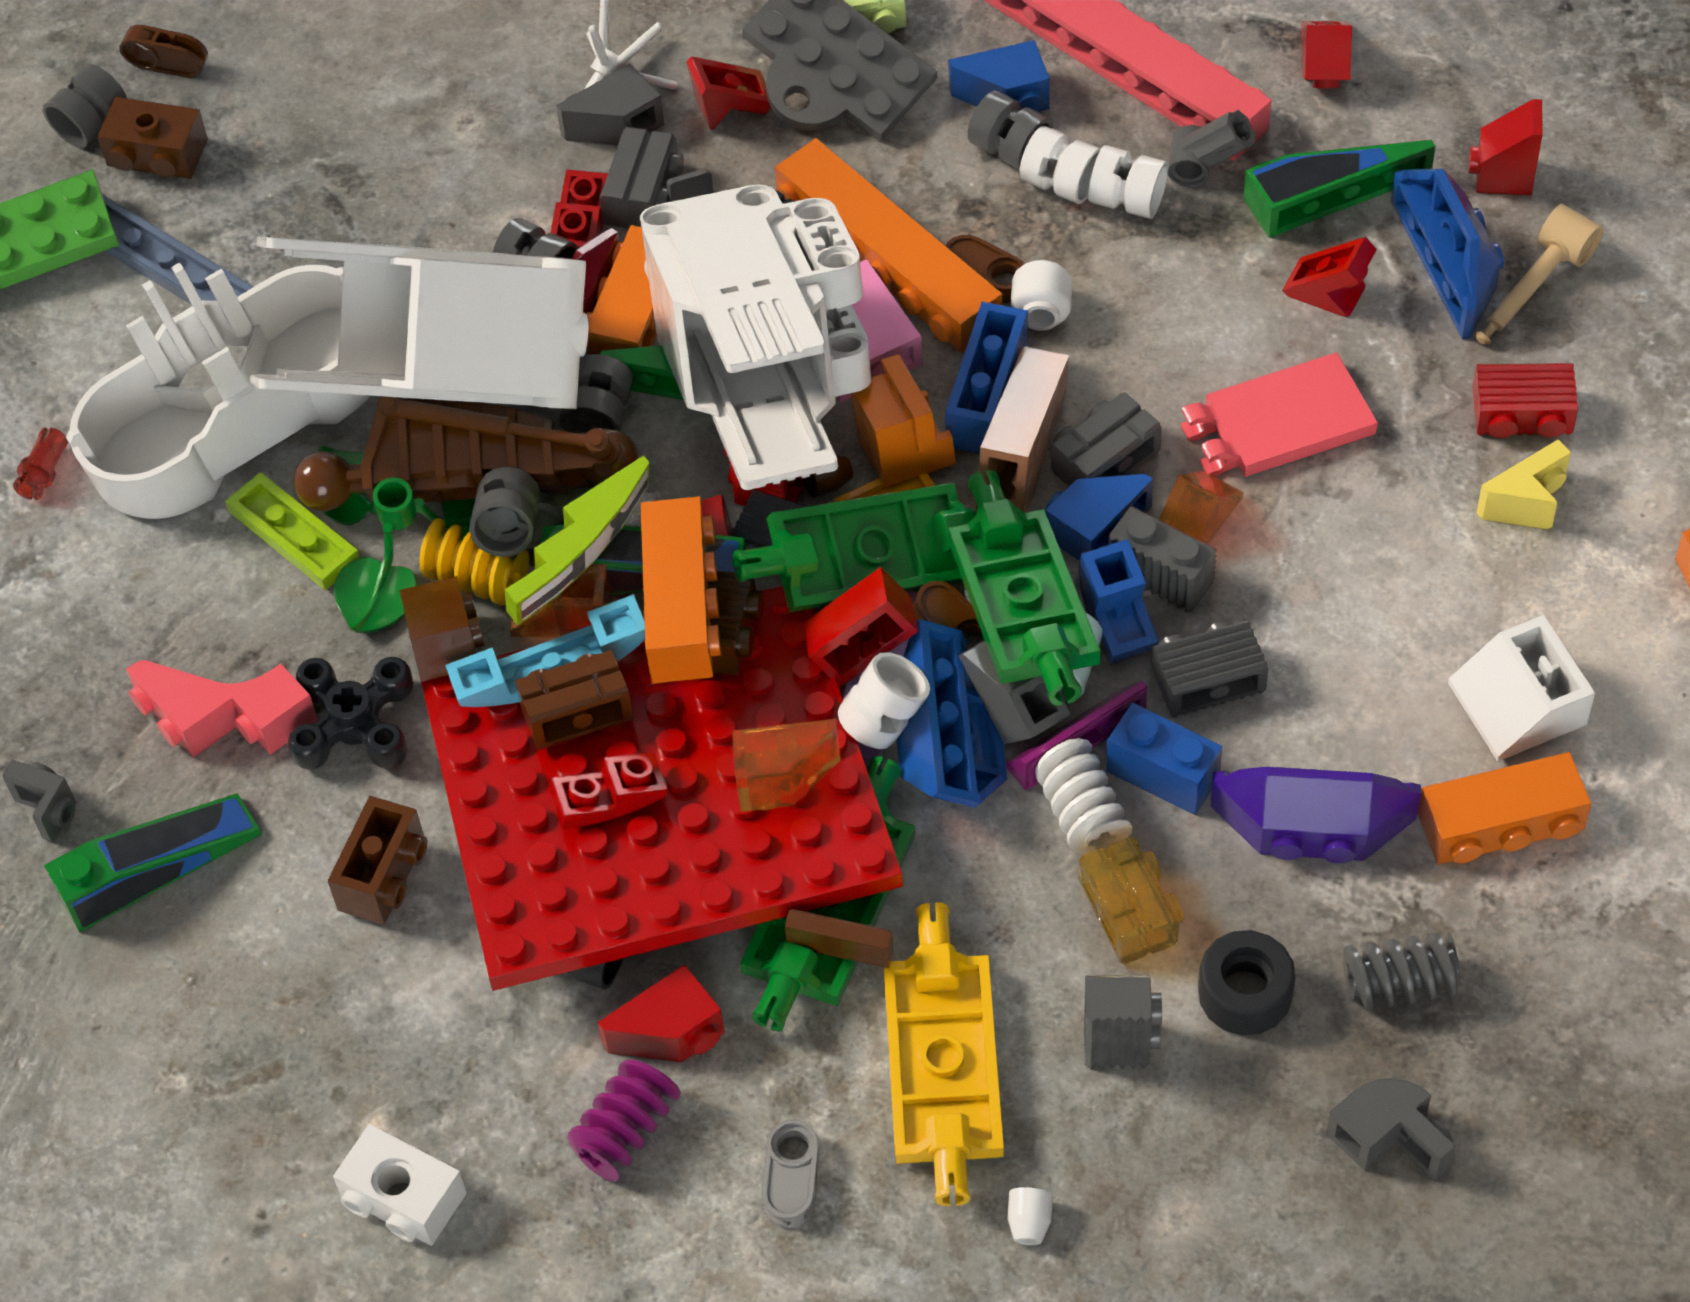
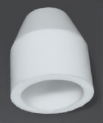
M1014 1188L1009 1191L1007 1219L1016 1243L1024 1245H1038L1042 1243L1051 1223L1053 1194L1051 1192L1038 1188Z

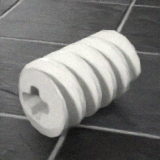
M1078 738L1064 741L1049 750L1039 760L1035 768V777L1043 786L1044 796L1051 803L1053 814L1059 819V827L1067 836L1069 847L1079 854H1096L1112 849L1124 842L1132 834V824L1128 820H1121L1124 817L1125 810L1119 803H1114L1117 795L1115 790L1111 787H1105L1108 784V776L1104 771L1098 770L1100 767L1099 758L1095 754H1089L1092 751V744L1088 740Z

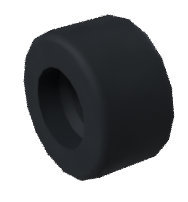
M1253 930L1233 931L1217 938L1205 951L1199 968L1198 992L1200 1005L1208 1019L1225 1031L1238 1035H1254L1276 1027L1289 1012L1296 979L1294 962L1281 943L1264 933ZM1248 971L1258 974L1266 980L1267 987L1258 993L1243 994L1230 988L1226 984V978L1236 972Z

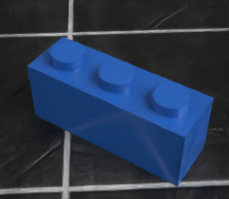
M981 302L945 411L946 431L949 430L952 434L954 449L980 454L981 444L1023 346H1028V310Z

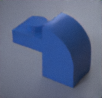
M1126 539L1082 553L1078 565V579L1086 613L1097 620L1103 629L1101 640L1110 663L1151 651L1153 646L1159 644V639L1142 600L1146 582L1129 540Z

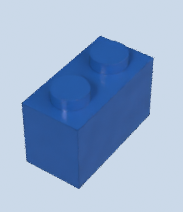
M1132 702L1107 740L1106 772L1196 816L1212 790L1213 772H1218L1221 769L1222 746Z

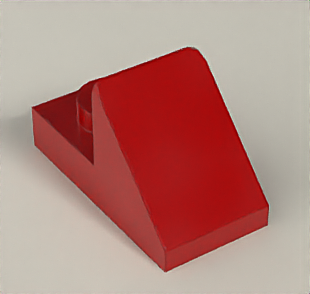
M694 56L687 60L686 63L695 97L710 130H714L731 108L766 115L771 109L767 99L766 82L760 70Z
M1365 236L1300 257L1282 291L1287 297L1340 316L1348 317L1351 315L1365 289L1363 279L1368 274L1367 267L1377 249Z

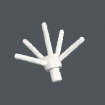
M600 0L599 32L595 25H590L587 32V37L596 56L590 66L595 72L584 89L600 81L607 74L628 65L627 62L660 33L663 25L659 22L654 24L618 56L608 49L609 0ZM640 73L653 86L672 90L678 88L676 81Z

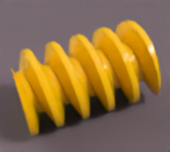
M441 518L434 519L427 529L420 551V571L423 577L433 581L457 576L462 592H473L480 599L490 598L493 603L499 606L506 605L505 589L527 575L529 568L528 551L523 550L520 552L515 560H513L514 555L507 557L490 555L476 545L472 540L470 532L467 533L462 541L463 530L460 525H452L445 534V521Z

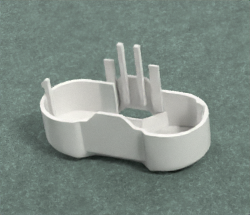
M179 262L171 268L192 307L173 318L151 280L142 284L163 324L160 326L156 336L153 335L143 316L126 325L142 354L100 379L85 393L76 406L71 419L70 430L66 436L75 457L101 497L116 510L139 518L163 519L187 513L212 501L225 475L307 425H337L360 408L370 398L369 395L259 389L249 384V374L277 375V368L311 371L338 370L344 267L334 268L325 265L293 267L275 274L238 297L224 271L220 269L205 278L217 301H201L187 273ZM227 346H248L241 366L238 367ZM202 362L213 382L201 390L179 387L187 370Z

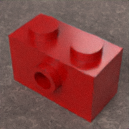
M882 567L803 622L808 657L830 678L835 677L839 687L864 671L876 655L892 651L918 632L912 597Z

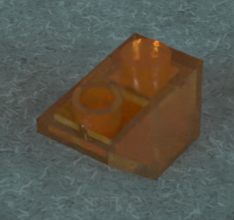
M592 564L558 597L519 626L511 618V637L558 638L590 626L591 623L587 612L612 603L613 596L607 565Z

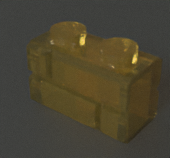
M1134 837L1113 843L1107 849L1103 847L1089 852L1078 859V880L1120 964L1123 965L1146 957L1150 952L1154 954L1174 946L1178 942L1179 923L1184 921L1183 912L1177 897L1172 892L1165 895L1158 882L1162 879V873L1154 853L1151 850L1143 853L1137 839Z

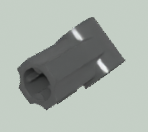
M1237 109L1232 113L1228 112L1202 127L1186 125L1176 129L1171 139L1168 164L1169 178L1174 183L1186 187H1195L1203 184L1209 176V168L1254 145L1255 132L1249 123V118Z

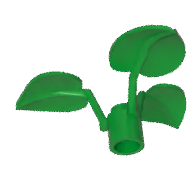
M320 446L318 451L336 453L343 457L349 465L362 464L364 456L363 452L342 451L326 446ZM391 477L379 482L374 488L373 500L366 492L351 493L350 498L341 507L328 512L322 511L327 518L342 525L358 523L369 511L371 514H377L380 523L383 525V563L371 557L355 559L341 569L335 580L334 597L336 605L349 629L356 633L381 631L397 623L405 616L399 590L414 587L417 584L415 575L410 569L402 566H392L395 530H403L410 526L416 518V513L419 512L431 522L436 518H440L425 505L422 498L414 499L410 485L400 478ZM476 499L443 501L442 510L446 518L443 520L445 521L446 529L454 524L460 525L463 530V541L467 533L470 532L471 516Z

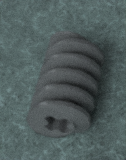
M1449 932L1445 938V943L1437 933L1428 934L1424 946L1416 936L1407 937L1403 950L1398 941L1389 939L1385 941L1382 953L1378 945L1374 942H1368L1363 947L1362 956H1360L1358 950L1353 945L1344 947L1343 966L1349 997L1352 1002L1354 997H1360L1367 1011L1373 1010L1375 994L1382 995L1388 1008L1394 1007L1396 991L1401 990L1409 1005L1415 1003L1417 988L1421 987L1429 1001L1436 1000L1438 985L1442 984L1450 998L1457 997L1460 970L1455 943Z

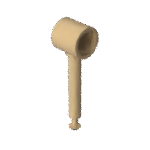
M1564 204L1558 205L1546 219L1538 236V244L1546 248V251L1487 318L1488 326L1482 332L1476 331L1477 341L1484 345L1491 344V335L1495 331L1501 332L1561 261H1568L1577 267L1583 266L1597 249L1603 236L1604 227Z

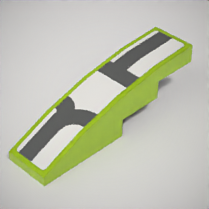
M644 455L563 507L564 529L534 548L535 570L505 589L506 612L518 626L558 597L595 562L626 524L649 487L650 462Z

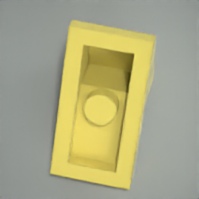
M1558 439L1481 485L1477 507L1478 516L1482 520L1540 529L1552 528L1557 501L1551 494L1557 491L1567 478L1566 473L1571 452Z

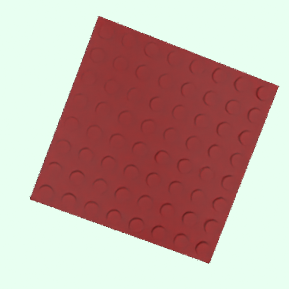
M783 586L762 590L764 593L762 619L760 621L753 620L751 625L755 633L753 654L751 658L743 657L738 675L734 677L730 673L725 676L717 673L716 675L713 674L711 678L652 684L644 640L628 655L617 661L629 691L634 720L540 750L536 749L520 702L486 707H463L458 703L449 675L421 682L492 991L787 917L789 910L792 909L806 912L904 887L902 872L858 742L845 731L839 721L837 712L843 698L836 678H830L808 657L803 622L814 615L813 610L789 612ZM528 648L497 655L496 657L499 660ZM654 752L668 788L666 797L618 818L582 827L562 828L550 793L552 778L602 772L604 758Z

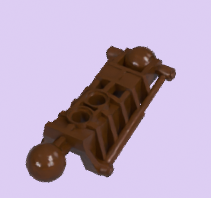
M379 396L362 464L349 465L343 457L336 453L317 451L306 455L296 466L293 484L295 493L302 504L313 510L328 512L341 507L350 498L351 493L366 492L373 500V491L376 485L382 480L391 477L405 480L411 487L413 498H422L424 503L476 499L479 482L484 475L495 468L508 466L519 468L530 474L538 483L540 492L563 495L568 494L570 489L594 488L636 461L639 456L632 439L619 430L594 428L585 433H571L555 430L553 420L500 405L483 402L418 398L402 399L401 397Z

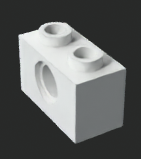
M368 1124L333 1175L341 1195L340 1201L349 1211L362 1218H367L369 1214H372L385 1221L386 1227L397 1237L407 1242H413L417 1238L430 1246L434 1244L467 1194L459 1170L371 1124ZM405 1183L409 1185L401 1194H386L388 1189L395 1184Z

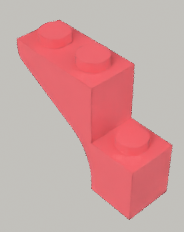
M146 660L138 661L126 669L133 685V689L128 691L133 703L145 716L152 712L159 720L156 723L157 727L172 747L181 744L192 758L236 727L248 743L253 744L258 741L271 755L288 743L290 733L296 727L302 724H314L318 721L310 694L281 663L255 679L230 684L216 682Z

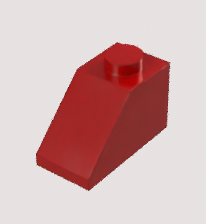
M1301 21L1302 77L1305 80H1313L1312 88H1340V80H1350L1352 25L1347 21Z
M1532 99L1481 127L1478 146H1470L1468 157V174H1476V193L1532 195L1543 136L1542 99Z
M685 964L597 1022L602 1045L609 1054L683 1062L693 1054L700 1055L709 1051L717 1044L720 1036L725 1033L721 1009Z

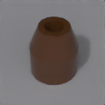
M836 455L838 468L835 471L818 475L816 473L809 474V477L803 478L804 486L811 497L816 498L835 492L853 478V468L848 457Z

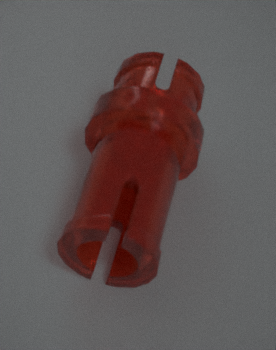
M47 427L42 428L29 456L21 459L16 470L18 477L13 482V489L21 497L28 500L34 497L35 500H39L43 495L44 488L52 485L56 477L55 467L69 443L66 435L60 430L51 427L48 431Z

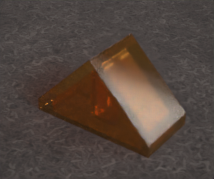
M1204 471L1179 475L1159 520L1208 544L1243 498V491Z

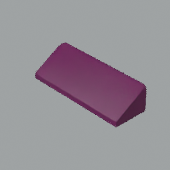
M1141 681L1119 689L1007 761V770L1025 790L1037 785L1039 782L1035 777V768L1039 760L1049 750L1064 741L1078 738L1088 740L1092 744V748L1096 747L1110 737L1132 702L1146 709L1147 685Z

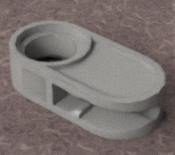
M796 1119L785 1120L777 1124L770 1132L766 1146L762 1199L764 1213L771 1223L785 1229L797 1228L805 1224L813 1214L816 1198L820 1156L817 1134L806 1122ZM792 1137L803 1139L809 1146L806 1154L795 1160L786 1159L778 1152L779 1145L784 1140Z

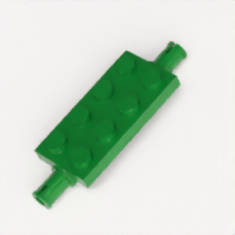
M986 470V476L990 485L985 484L981 471L977 472L968 481L969 490L973 494L978 507L976 515L968 524L949 527L948 542L1000 683L1005 684L1042 676L1048 691V698L1053 705H1062L1063 701L1059 694L1061 689L1067 704L1072 703L1081 694V688L1076 681L1073 670L1100 665V649L1044 509L1024 513L1014 506L1009 499L1005 498L998 474L995 471Z
M954 483L772 512L766 519L773 545L748 550H735L732 556L733 568L741 567V571L735 572L739 582L779 575L782 580L789 612L827 606L880 567L906 592L919 590L930 581H942L949 584L962 583V577L948 542V528L968 524L976 515V512L972 508H966L959 502Z
M874 756L869 763L867 772L901 869L916 836L915 825L894 818L888 812L886 801L902 770L896 762L890 759L887 760L884 769H882L881 764L884 758ZM891 890L806 912L874 927ZM787 917L759 923L740 962L742 974L768 982L757 1008L753 1011L752 1019L764 1028L767 1027L770 1019L773 1020L770 1027L773 1031L783 1030L786 1018L797 994H803L838 1007L858 964L856 961L815 953L809 948L786 941L785 923Z

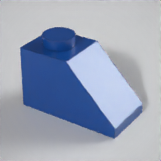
M1035 40L948 60L949 91L952 97L978 106L987 94L995 90L1019 101L1022 109L1026 107L1037 112L1050 109V78Z
M1147 474L1076 479L1064 492L1058 491L1048 501L1044 511L1058 546L1080 561L1082 553L1109 545V534L1130 507L1133 506L1145 513L1152 507L1153 478Z

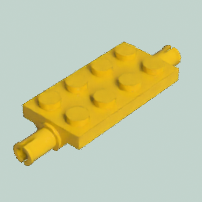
M935 902L936 921L932 922L930 903H924L916 908L919 947L916 948L914 955L904 961H891L890 968H884L896 1164L934 1162L935 1202L940 1206H950L949 1186L954 1185L956 1206L968 1203L971 1199L968 1188L966 1160L1004 1157L989 955L966 956L957 952L950 940L949 906L945 903Z

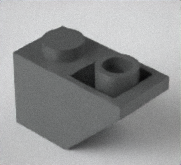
M631 63L615 72L607 74L600 81L576 94L570 95L566 100L556 105L561 136L567 141L618 145L623 129L626 127L644 129L651 133L664 125L661 95Z
M985 640L958 655L1004 744L1033 738L1071 715L1063 699L1062 705H1053L1050 702L1042 676L1001 684Z

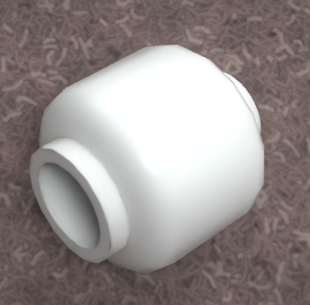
M1036 260L1026 263L1016 270L1012 279L1011 307L1028 310V327L1030 329L1038 331L1052 329L1067 319L1072 306V279L1064 267L1048 260Z

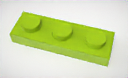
M259 472L225 501L228 512L325 591L335 583L339 572L345 565L360 558L355 547L262 472Z

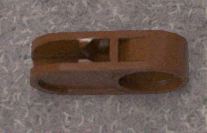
M146 25L130 26L119 46L122 57L135 67L186 78L197 77L208 58V51L205 45L195 37ZM137 44L144 46V47L147 48L148 50L143 49L142 47L138 46Z
M959 235L947 242L946 247L1002 293V303H1011L1012 284L1000 285L994 282L993 278L1000 273H1011L1014 275L1016 270L1024 265L1022 260L973 235Z
M930 581L919 589L913 602L916 621L921 619L962 630L963 634L974 633L984 641L972 604L956 588L946 582Z

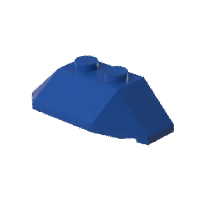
M1415 169L1395 172L1391 203L1461 339L1470 338L1496 291L1499 271L1504 267L1501 248L1497 242L1492 243L1487 235L1484 217L1480 209L1473 208L1464 190L1444 169Z
M919 619L917 621L918 632L909 638L903 657L913 662L928 679L930 692L916 714L909 718L907 726L897 738L899 766L902 770L900 778L933 798L976 808L1007 780L1003 741L958 656L968 650L966 647L968 641L962 630Z

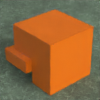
M899 354L882 359L883 374L871 377L870 385L864 390L851 393L858 441L878 478L881 479L883 487L886 488L919 477L921 474H928L956 464L952 434L949 430L940 432L933 419L929 395L926 390L920 391Z

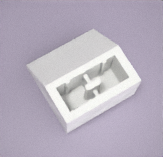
M1544 615L1498 633L1456 671L1448 681L1452 691L1497 762L1586 726L1595 696L1594 690Z

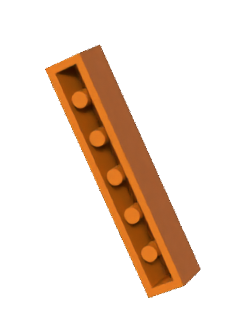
M817 138L775 166L777 186L775 190L784 194L787 200L789 198L793 201L823 198L835 205L859 252L860 262L867 259L890 293L899 300L903 309L910 315H917L927 323L933 334L940 341H948L959 352L963 353L967 348L981 302L1002 305V293Z

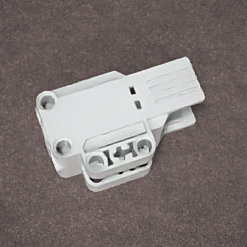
M758 184L658 204L644 210L640 215L646 256L644 270L650 284L657 340L662 345L686 407L711 414L741 488L751 490L764 487L768 483L778 484L786 479L791 481L795 480V477L802 476V478L809 477V474L816 473L818 475L835 471L838 468L837 456L820 420L836 404V396L864 390L872 381L867 334L852 304L861 300L863 296L859 252L835 205L823 198H810L782 204L777 192L772 187Z
M257 236V246L284 249V256L344 261L338 370L311 371L277 368V375L249 374V384L259 389L533 405L564 409L577 408L580 357L585 355L588 342L587 314L583 312L586 261L490 252Z

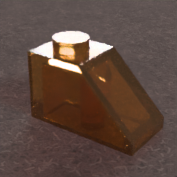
M836 719L732 731L735 778L741 811L769 810L776 807L793 806L841 761Z

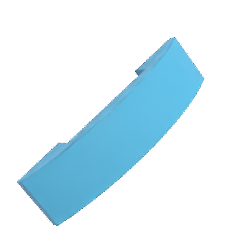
M634 594L588 611L590 626L497 660L492 647L445 665L459 705L463 707H486L520 702L515 680L526 677L537 669L549 670L574 662L585 654H600L612 650L616 661H619L645 640V621Z

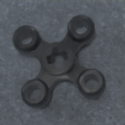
M387 657L380 660L374 667L370 680L363 685L355 681L339 683L331 664L322 658H309L300 664L296 671V680L310 694L312 703L324 705L325 712L318 722L302 724L290 733L288 748L296 765L308 770L319 768L328 760L330 749L339 741L350 745L364 743L369 758L380 768H395L405 760L408 750L403 732L398 726L391 723H382L377 718L379 710L384 704L400 702L412 693L414 686L413 675L409 665L404 660L398 657Z

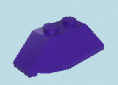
M1283 767L1239 769L1232 773L1218 771L1213 772L1211 808L1259 854L1273 855L1282 860L1309 857L1324 858L1333 863H1347L1352 860H1366L1417 819L1421 785L1412 782L1403 783L1395 778L1364 772Z

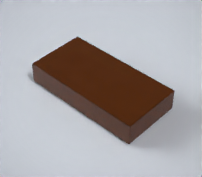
M795 909L788 912L785 923L786 941L809 948L815 953L890 968L894 952L893 934L890 930Z

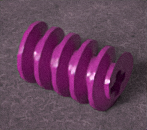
M625 1060L619 1065L617 1070L618 1076L609 1078L606 1082V1093L602 1092L596 1095L592 1104L593 1109H588L581 1115V1126L577 1125L571 1128L567 1136L570 1147L585 1166L601 1178L612 1182L620 1179V1174L612 1165L613 1161L623 1166H630L632 1163V1157L624 1146L628 1145L639 1150L645 1145V1141L636 1130L639 1128L648 1133L656 1131L657 1124L649 1113L652 1112L661 1117L668 1115L669 1107L661 1097L679 1100L681 1095L678 1086L668 1076L656 1068L637 1060Z

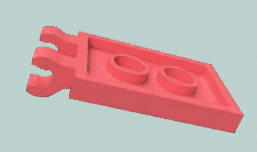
M1336 352L1206 395V405L1192 403L1182 408V413L1187 421L1181 423V428L1188 441L1198 440L1216 431L1220 435L1221 439L1209 440L1201 446L1206 457L1200 459V464L1207 477L1218 476L1238 466L1243 476L1247 477L1375 435L1378 422Z

